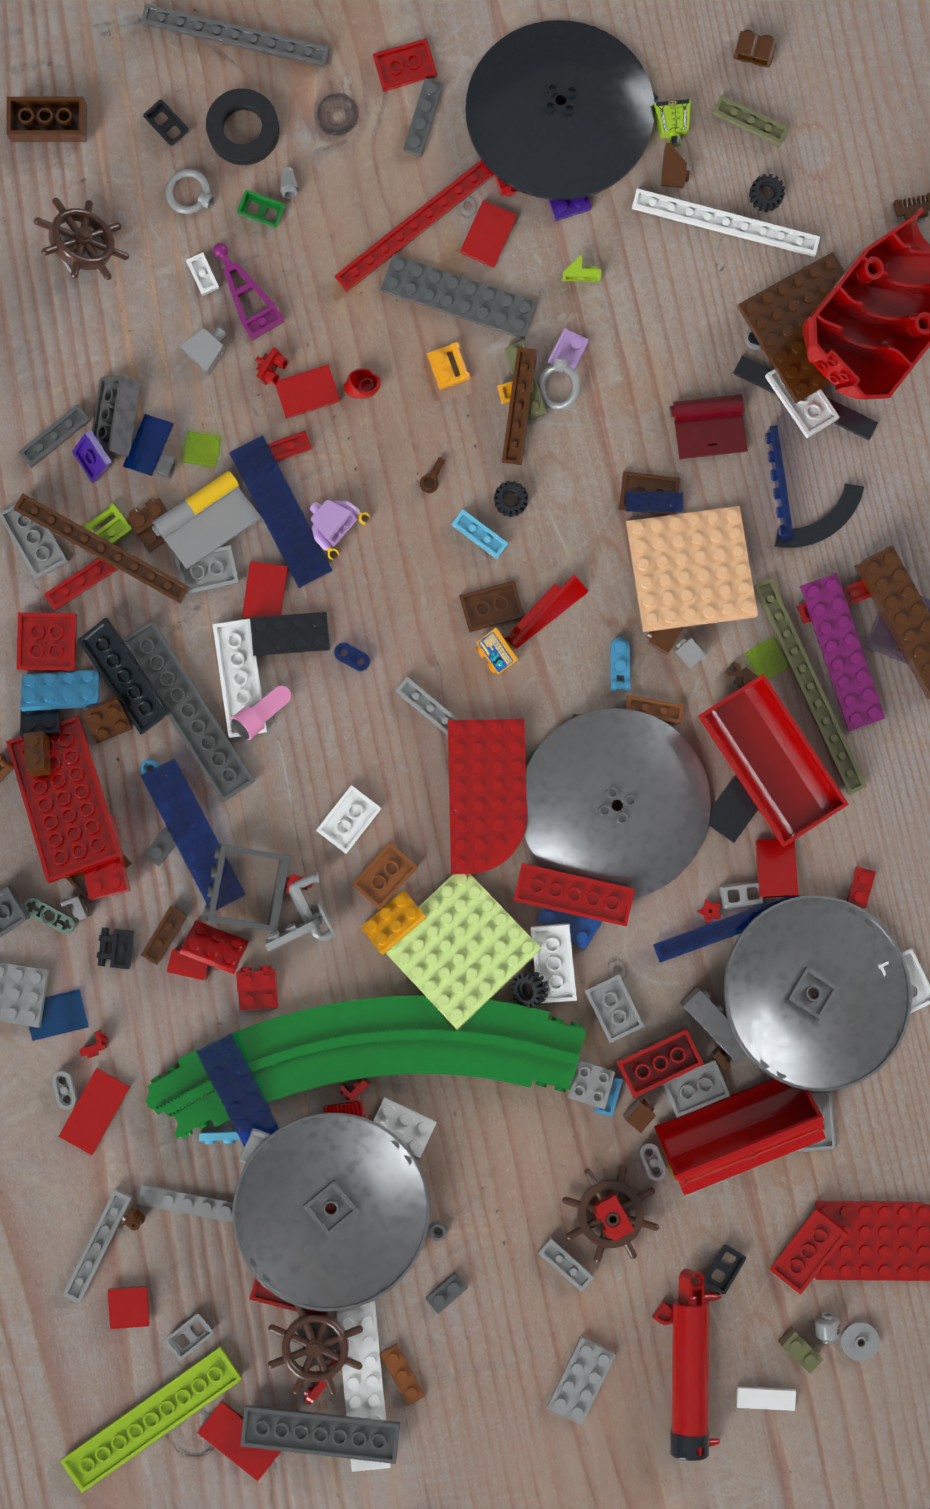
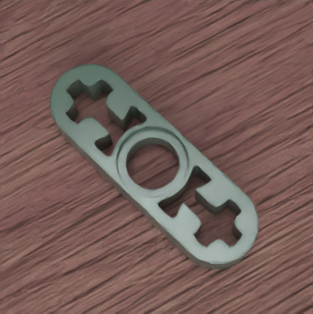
M29 898L24 902L23 906L28 915L62 933H70L75 930L76 921L68 914L38 898ZM35 901L36 907L41 909L43 906H45V908L41 911V913L36 909L30 911L31 907L29 906V903H34ZM47 910H52L55 913V918L52 921H48L45 918ZM59 915L62 916L60 920L64 922L67 920L70 921L69 924L71 925V928L64 929V924L58 922L57 925H55V923L59 919Z

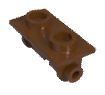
M137 1205L135 1209L131 1207L121 1219L123 1224L120 1228L124 1225L133 1231L140 1228L145 1222V1215L138 1210L140 1205Z

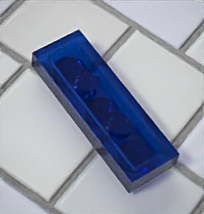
M626 492L625 512H683V492Z

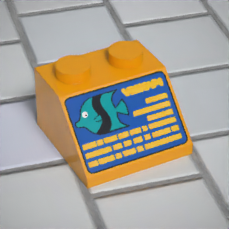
M494 628L477 642L478 647L476 650L481 658L486 657L489 662L486 665L492 674L496 672L497 675H500L518 661L497 628Z

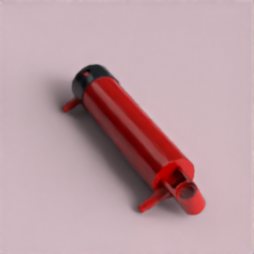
M683 1269L680 1272L678 1300L673 1301L670 1454L680 1460L700 1461L709 1456V1447L720 1444L718 1438H709L708 1301L721 1299L722 1296L720 1293L715 1292L704 1293L703 1275L690 1269Z

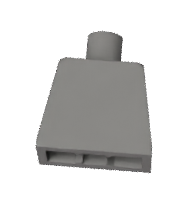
M217 327L212 334L203 328L184 342L180 349L205 373L210 375L225 352V348L220 341L227 334L220 327Z

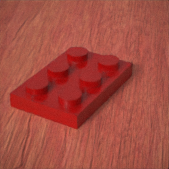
M195 920L180 950V954L235 974L249 941Z

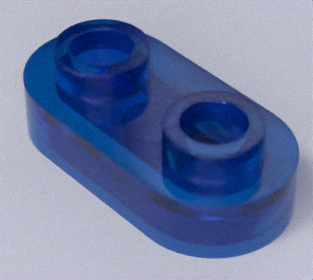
M340 643L335 647L334 655L338 661L360 672L369 668L370 658L366 653L348 643ZM344 649L348 651L346 656L341 655V651ZM364 659V664L358 665L357 661Z

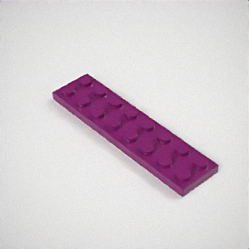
M836 573L801 585L800 589L847 731L885 719L838 574Z

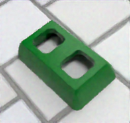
M245 190L237 213L276 228L281 219L285 204ZM250 202L260 205L255 215L247 212ZM268 208L277 211L274 221L264 218Z

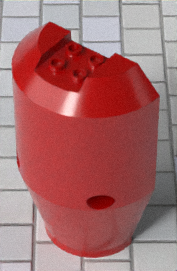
M923 208L918 209L912 217L860 251L803 324L802 333L809 363H813L819 372L835 385V390L843 395L860 400L890 398L930 347V244L922 236L917 224V218L923 213Z

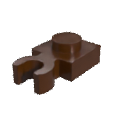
M734 661L731 664L735 667V672H730L728 669L725 671L728 676L736 677L733 683L739 688H742L758 677L747 667L743 671L740 670L739 664Z

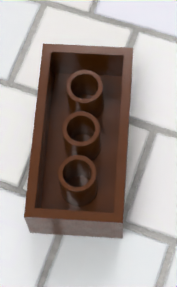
M83 96L7 97L6 134L11 142H87L88 105Z

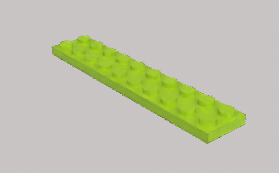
M219 1346L64 1456L60 1462L80 1492L83 1493L241 1381L243 1377L223 1348Z

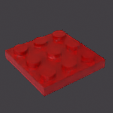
M18 612L16 670L75 671L77 614Z

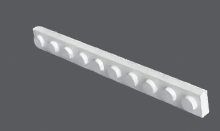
M638 188L632 205L634 210L812 257L816 255L820 236Z

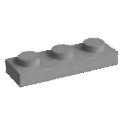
M552 1237L539 1249L538 1253L580 1292L594 1279V1276Z

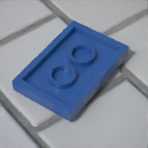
M542 908L536 918L543 925L569 923L571 942L584 950L603 922L547 908Z

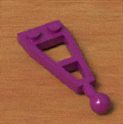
M217 243L213 248V253L217 258H221L226 266L223 271L241 323L253 341L284 323V319L275 304L237 262H231L227 255V246L224 243ZM235 271L247 282L235 289L231 274ZM253 289L268 308L246 320L239 297Z

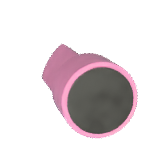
M278 686L255 705L243 707L231 718L234 729L246 740H251L264 729V722L290 701V690L285 686Z

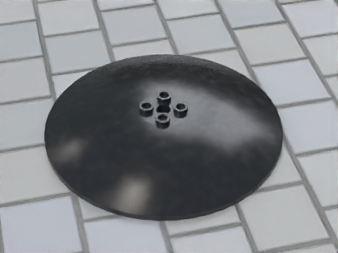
M551 20L519 28L500 39L487 51L472 74L466 95L465 113L472 145L482 162L496 177L510 187L534 197L548 200H573L588 197L608 189L619 182L635 167L648 146L654 124L655 107L649 78L640 61L626 45L608 32L595 26L575 21ZM559 98H563L566 101V103L564 105H558L556 103V100Z

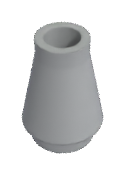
M290 167L283 168L280 192L285 198L296 197L299 188L293 169Z

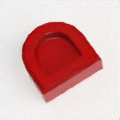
M662 1300L653 1313L652 1318L662 1325H669L673 1322V1308Z

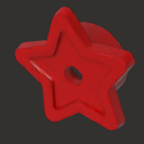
M705 899L704 906L697 910V913L704 916L706 924L712 919H721L718 912L721 903L712 904L708 899Z

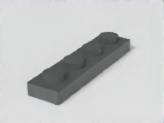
M425 78L403 152L422 157L443 83Z
M77 404L18 453L33 468L91 420Z

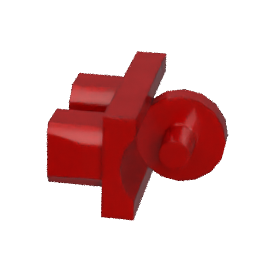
M273 347L269 355L265 353L263 358L256 357L255 361L258 363L256 377L264 385L268 383L276 385L280 376L275 373L277 367L283 370L286 369L289 361L277 348Z

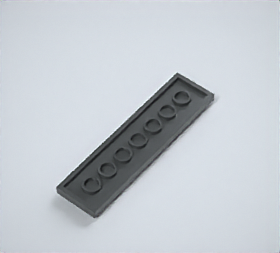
M394 254L381 287V292L521 339H525L537 303Z
M245 1405L240 1446L396 1464L400 1422Z

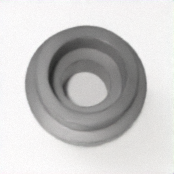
M435 1221L429 1226L428 1233L433 1240L441 1241L447 1236L448 1229L445 1223ZM437 1227L441 1228L442 1232L439 1234L435 1233L434 1229Z

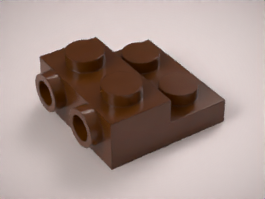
M160 498L149 499L145 503L146 506L144 508L132 510L129 513L130 517L127 518L149 553L166 543L162 536H157L152 529L153 521L168 511Z

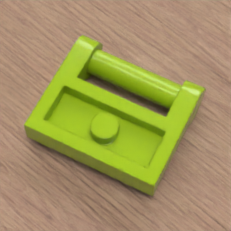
M112 502L108 505L109 508L89 523L85 522L82 526L115 544L130 533L133 528ZM114 513L116 517L97 532H94L93 528Z

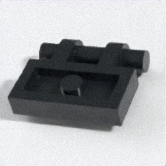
M102 927L101 935H99L98 939L100 947L96 957L98 958L97 966H105L106 959L111 960V968L130 969L134 930L114 929L113 936H109V928ZM108 942H113L111 953H107Z

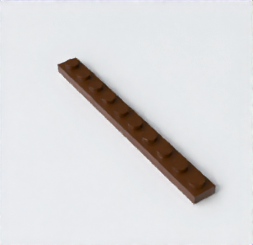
M22 493L13 508L19 514L179 604L182 603L190 589L184 583Z

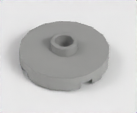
M854 1321L849 1323L841 1333L840 1345L843 1352L849 1358L855 1361H866L877 1353L880 1346V1338L877 1331L870 1324L864 1321ZM863 1339V1344L858 1345V1340Z

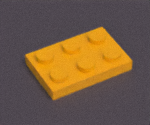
M403 890L360 928L377 950L384 955L427 917L408 893Z

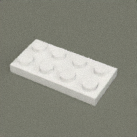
M775 369L765 375V378L806 438L811 437L840 418L822 390L795 404Z
M570 924L531 926V938L542 948L534 956L535 973L539 972V977H544L542 981H547L545 988H548V991L545 993L548 996L542 1003L576 1001L577 993Z

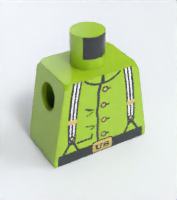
M691 99L654 102V118L660 138H669V142L673 147L680 146V137L687 136Z

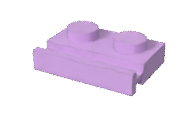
M564 328L548 360V364L552 365L554 359L569 360V366L575 370L589 340Z

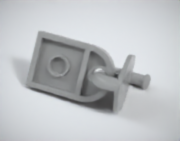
M318 872L306 876L289 886V893L303 922L298 924L293 922L287 925L286 929L280 933L278 930L277 932L270 933L265 942L268 952L307 932L321 941L337 936L321 900H317V906L320 911L313 914L301 891V888L312 883H320ZM326 922L329 930L322 933L319 925Z

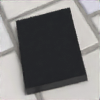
M736 775L712 806L708 826L732 843H735L758 811V808Z

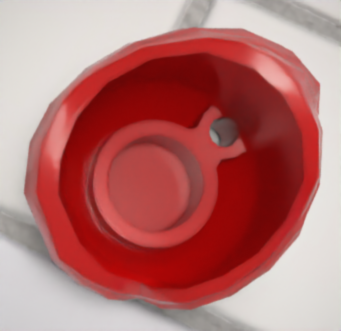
M357 369L350 372L343 388L350 397L365 399L377 393L380 389L381 380L370 369Z

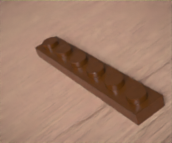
M517 347L502 463L522 465L538 353L536 349Z

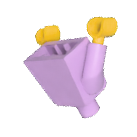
M326 500L323 505L315 502L310 507V511L314 513L311 517V521L314 524L312 526L314 539L324 551L328 552V557L331 560H334L330 556L331 551H336L339 555L338 550L332 549L331 545L334 547L357 520L361 525H366L361 519L362 516L370 519L368 513H361L360 509L349 501L336 500L332 502Z

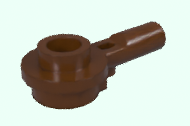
M438 457L431 473L421 478L420 488L423 492L430 494L438 489L437 476L445 462L443 458Z

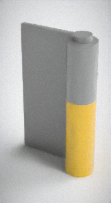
M226 471L155 519L152 529L157 536H162L184 567L189 569L259 521L262 517L240 490L238 482L232 473Z

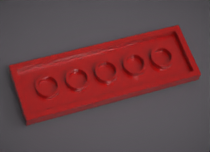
M522 863L513 901L627 927L635 888Z

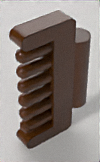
M927 193L926 196L922 195V199L921 196L913 197V202L912 198H908V201L907 199L903 201L895 200L893 205L896 216H904L906 221L918 209L923 208L924 211L918 218L927 217L930 210V193Z

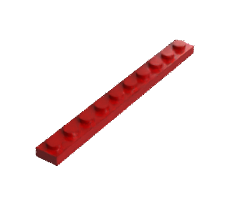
M480 160L334 276L347 293L390 259L393 254L395 255L490 180L494 174Z

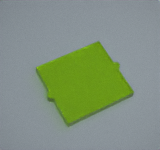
M188 431L186 445L183 446L185 449L183 463L216 468L218 454H220L221 436Z
M773 637L762 644L758 643L755 648L745 653L758 677L764 673L768 679L773 675L777 676L778 672L789 667Z

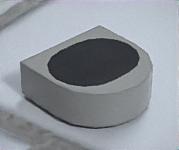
M749 328L746 337L747 346L752 350L762 348Z

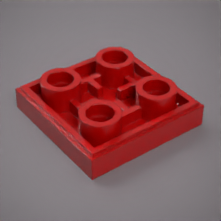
M148 1286L108 1289L110 1329L148 1327L150 1325Z

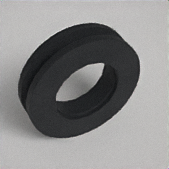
M240 88L223 93L212 103L206 117V131L213 149L222 159L236 165H251L265 159L275 148L279 138V122L273 105L264 95L251 89ZM235 111H252L260 118L262 122L261 132L251 143L236 144L230 141L224 134L225 121Z

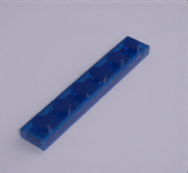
M776 425L770 426L767 433H765V442L769 444L770 451H768V461L772 463L773 468L770 471L771 480L775 482L773 496L778 502L776 516L780 518L781 525H779V535L783 537V542H789L794 538L778 426Z

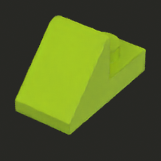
M581 254L563 271L562 281L600 282L601 269H597L595 266L582 268Z

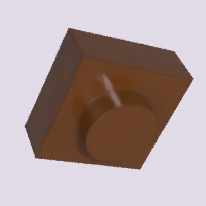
M716 1049L711 1053L723 1071L730 1068L728 1064L730 1059L724 1051L720 1052Z

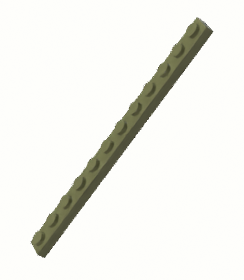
M772 577L754 585L755 592L847 794L850 795L867 787Z

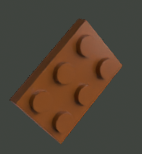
M389 842L351 885L380 910L417 870L418 866L394 844Z

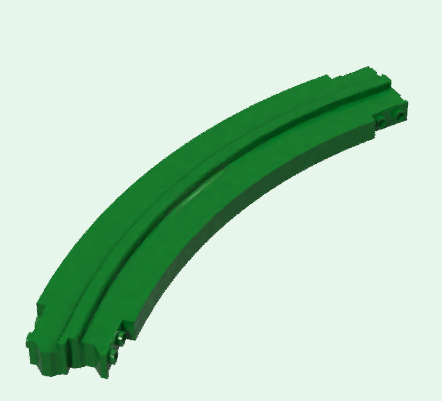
M425 995L377 997L333 1003L289 1013L254 1024L219 1038L178 1059L181 1067L175 1065L167 1070L169 1074L164 1077L158 1075L150 1080L152 1084L147 1086L149 1093L146 1104L150 1109L155 1110L157 1115L165 1112L169 1117H175L178 1125L174 1136L176 1139L182 1137L184 1140L193 1134V1129L199 1127L201 1130L208 1126L210 1119L213 1125L217 1127L243 1113L277 1099L328 1084L367 1077L399 1074H446L497 1080L531 1088L532 1081H536L535 1085L546 1088L547 1084L555 1086L554 1090L565 1093L566 1089L571 1090L570 1084L574 1078L582 1042L586 1036V1029L582 1028V1024L572 1021L570 1025L564 1024V1019L553 1016L552 1020H549V1011L495 1000H488L458 1030Z

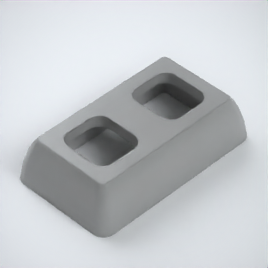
M758 879L720 884L719 892L722 909L763 905L765 903L764 898L758 897V899L749 900L747 897V888L757 887L759 895ZM737 889L740 900L730 903L728 891Z
M196 1314L167 1337L165 1343L178 1360H182L212 1336L213 1330L200 1314ZM197 1321L205 1328V1331L199 1336L191 1329V1326ZM181 1334H185L190 1341L184 1348H181L176 1342V1338Z

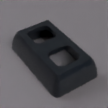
M161 99L143 114V117L170 146H174L189 131L188 127ZM163 112L168 117V120L162 125H158L154 118ZM173 126H176L181 131L175 139H171L167 135V131Z
M723 1245L705 1275L704 1283L718 1292L726 1294L746 1261V1256L728 1245ZM726 1252L736 1257L732 1266H728L721 1261ZM715 1269H719L726 1274L721 1283L711 1277Z

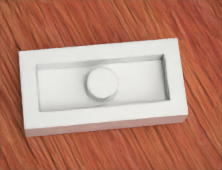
M203 252L186 260L202 296L220 289Z

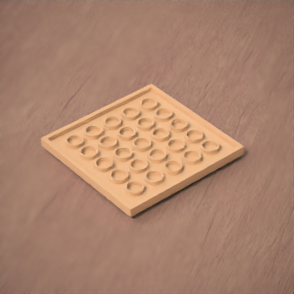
M740 506L626 521L643 632L755 618L758 616Z

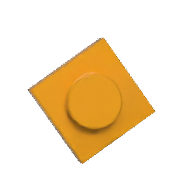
M513 381L497 386L501 404L510 402Z

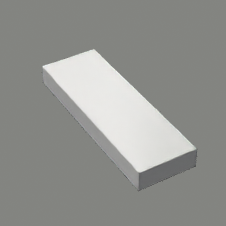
M737 1386V1408L795 1411V1389Z

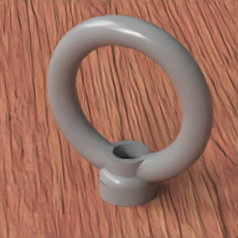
M193 169L178 171L169 179L166 186V199L169 205L175 211L182 214H193L203 207L210 209L215 200V195L210 193V186L206 177ZM185 177L197 179L203 189V192L199 195L198 202L192 206L178 204L173 196L175 184Z
M554 359L553 364L548 366L540 375L538 385L544 403L548 407L559 410L571 406L578 398L580 379L576 371L569 366V360ZM555 371L566 372L571 377L573 383L570 396L562 402L551 400L545 389L547 378Z

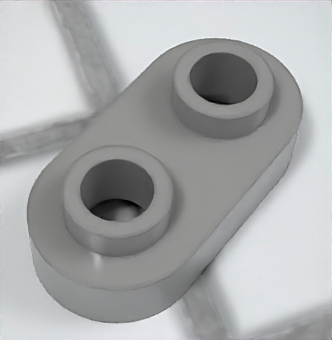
M64 1070L55 1073L52 1077V1085L57 1105L64 1110L71 1109L77 1103L72 1075ZM65 1077L66 1083H61L60 1078ZM65 1096H69L71 1101L66 1102Z
M644 1143L639 1152L646 1173L651 1180L660 1181L666 1175V1167L660 1151L654 1143ZM647 1149L653 1150L651 1155L646 1154ZM654 1167L659 1168L658 1173L652 1172Z

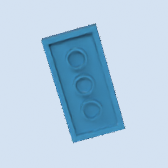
M98 670L22 674L20 708L22 711L83 708L99 703L100 673Z

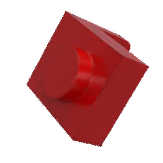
M102 1030L94 1032L97 1043L79 1049L81 1057L86 1055L88 1058L99 1055L98 1051L107 1048L108 1038L105 1033H102Z

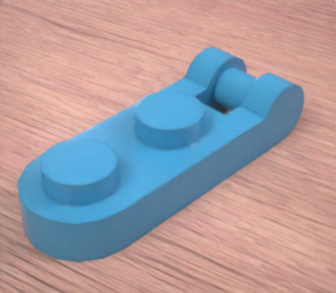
M622 637L614 639L610 645L611 691H617V689L630 691L629 642ZM617 676H624V681H617Z

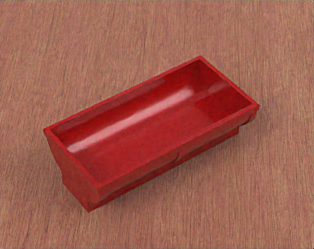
M764 673L698 715L699 720L782 847H785L849 805Z
M774 1078L654 1126L675 1180H678L684 1196L826 1139L822 1122L824 1118L809 1090L791 1087Z

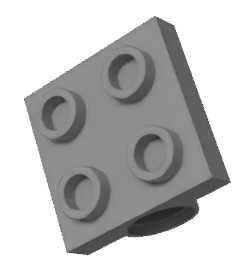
M578 1060L568 1098L606 1109L616 1071Z

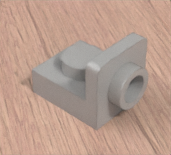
M76 894L65 897V901L60 903L62 907L73 904L72 912L75 918L78 917L79 921L90 917L83 896L76 897Z

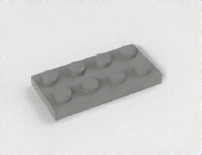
M580 1336L547 1404V1408L582 1426L615 1359L616 1353Z

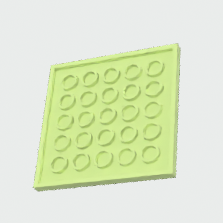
M453 874L419 906L427 918L386 952V954L458 1030L542 948L471 874Z

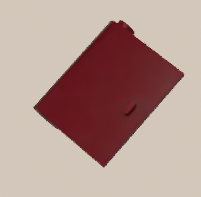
M742 394L673 401V405L669 407L670 417H674L679 459L748 452L743 420L744 402Z

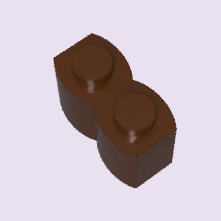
M751 30L740 31L733 58L761 67H770L777 40L773 39L770 35L758 36Z

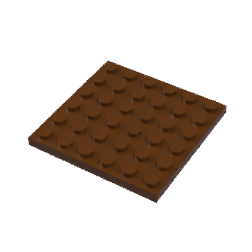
M833 252L739 303L737 306L795 404L832 384L819 372L813 363H809L802 328L806 319L844 272Z

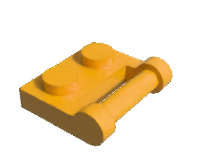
M459 342L427 353L439 390L471 379V375L467 372L459 350L461 349ZM452 352L460 372V376L457 377L454 375L447 355Z

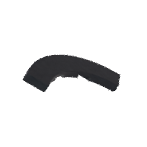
M845 483L840 499L828 515L816 523L801 528L779 527L774 547H805L830 537L841 529L854 514L861 500L864 487Z

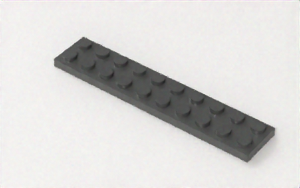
M152 620L123 638L122 640L171 711L168 717L221 801L228 800L256 782L156 623Z

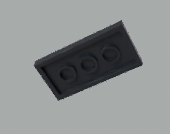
M327 612L250 618L253 656L330 650Z

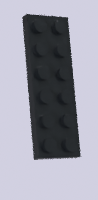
M108 618L101 620L78 639V642L114 696L118 697L124 711L140 735L145 734L171 713Z

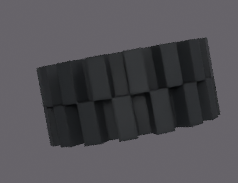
M763 174L762 177L759 176L754 180L750 188L749 197H751L750 203H754L753 207H759L758 211L764 209V212H768V210L773 211L779 207L785 195V186H782V180L778 181L779 177L773 178V174H769V176ZM766 186L774 191L773 198L768 200L760 195V189Z
M517 481L503 482L497 487L494 494L495 508L504 516L516 517L520 513L522 514L527 507L528 493L521 483H516ZM508 492L516 493L519 498L518 503L514 506H508L504 502V495Z
M527 971L513 979L512 982L514 984H511V988H514L511 993L516 995L513 997L514 1000H519L517 1004H523L522 1006L531 1008L546 1000L545 998L548 996L545 993L548 991V988H545L547 981H542L544 977H539V972ZM526 983L532 986L533 996L528 993Z

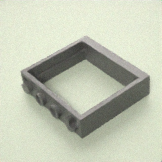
M220 843L214 853V858L217 859L216 866H212L211 870L213 883L209 885L207 897H210L209 905L205 904L204 908L206 920L277 932L290 856ZM226 851L279 860L268 924L215 916Z

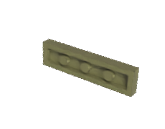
M722 95L712 115L778 146H781L789 129L788 126Z
M523 341L505 348L513 375L517 347L526 348ZM535 375L529 420L548 413Z

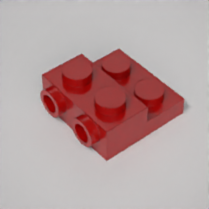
M260 966V970H252V967L240 968V971L236 972L239 1010L279 1007L276 969H271V966Z

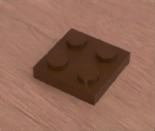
M117 696L81 710V714L96 743L133 729Z

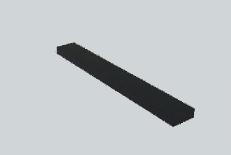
M741 356L733 374L777 395L765 378V375L772 370ZM827 398L840 417L834 424L868 441L871 439L878 422Z

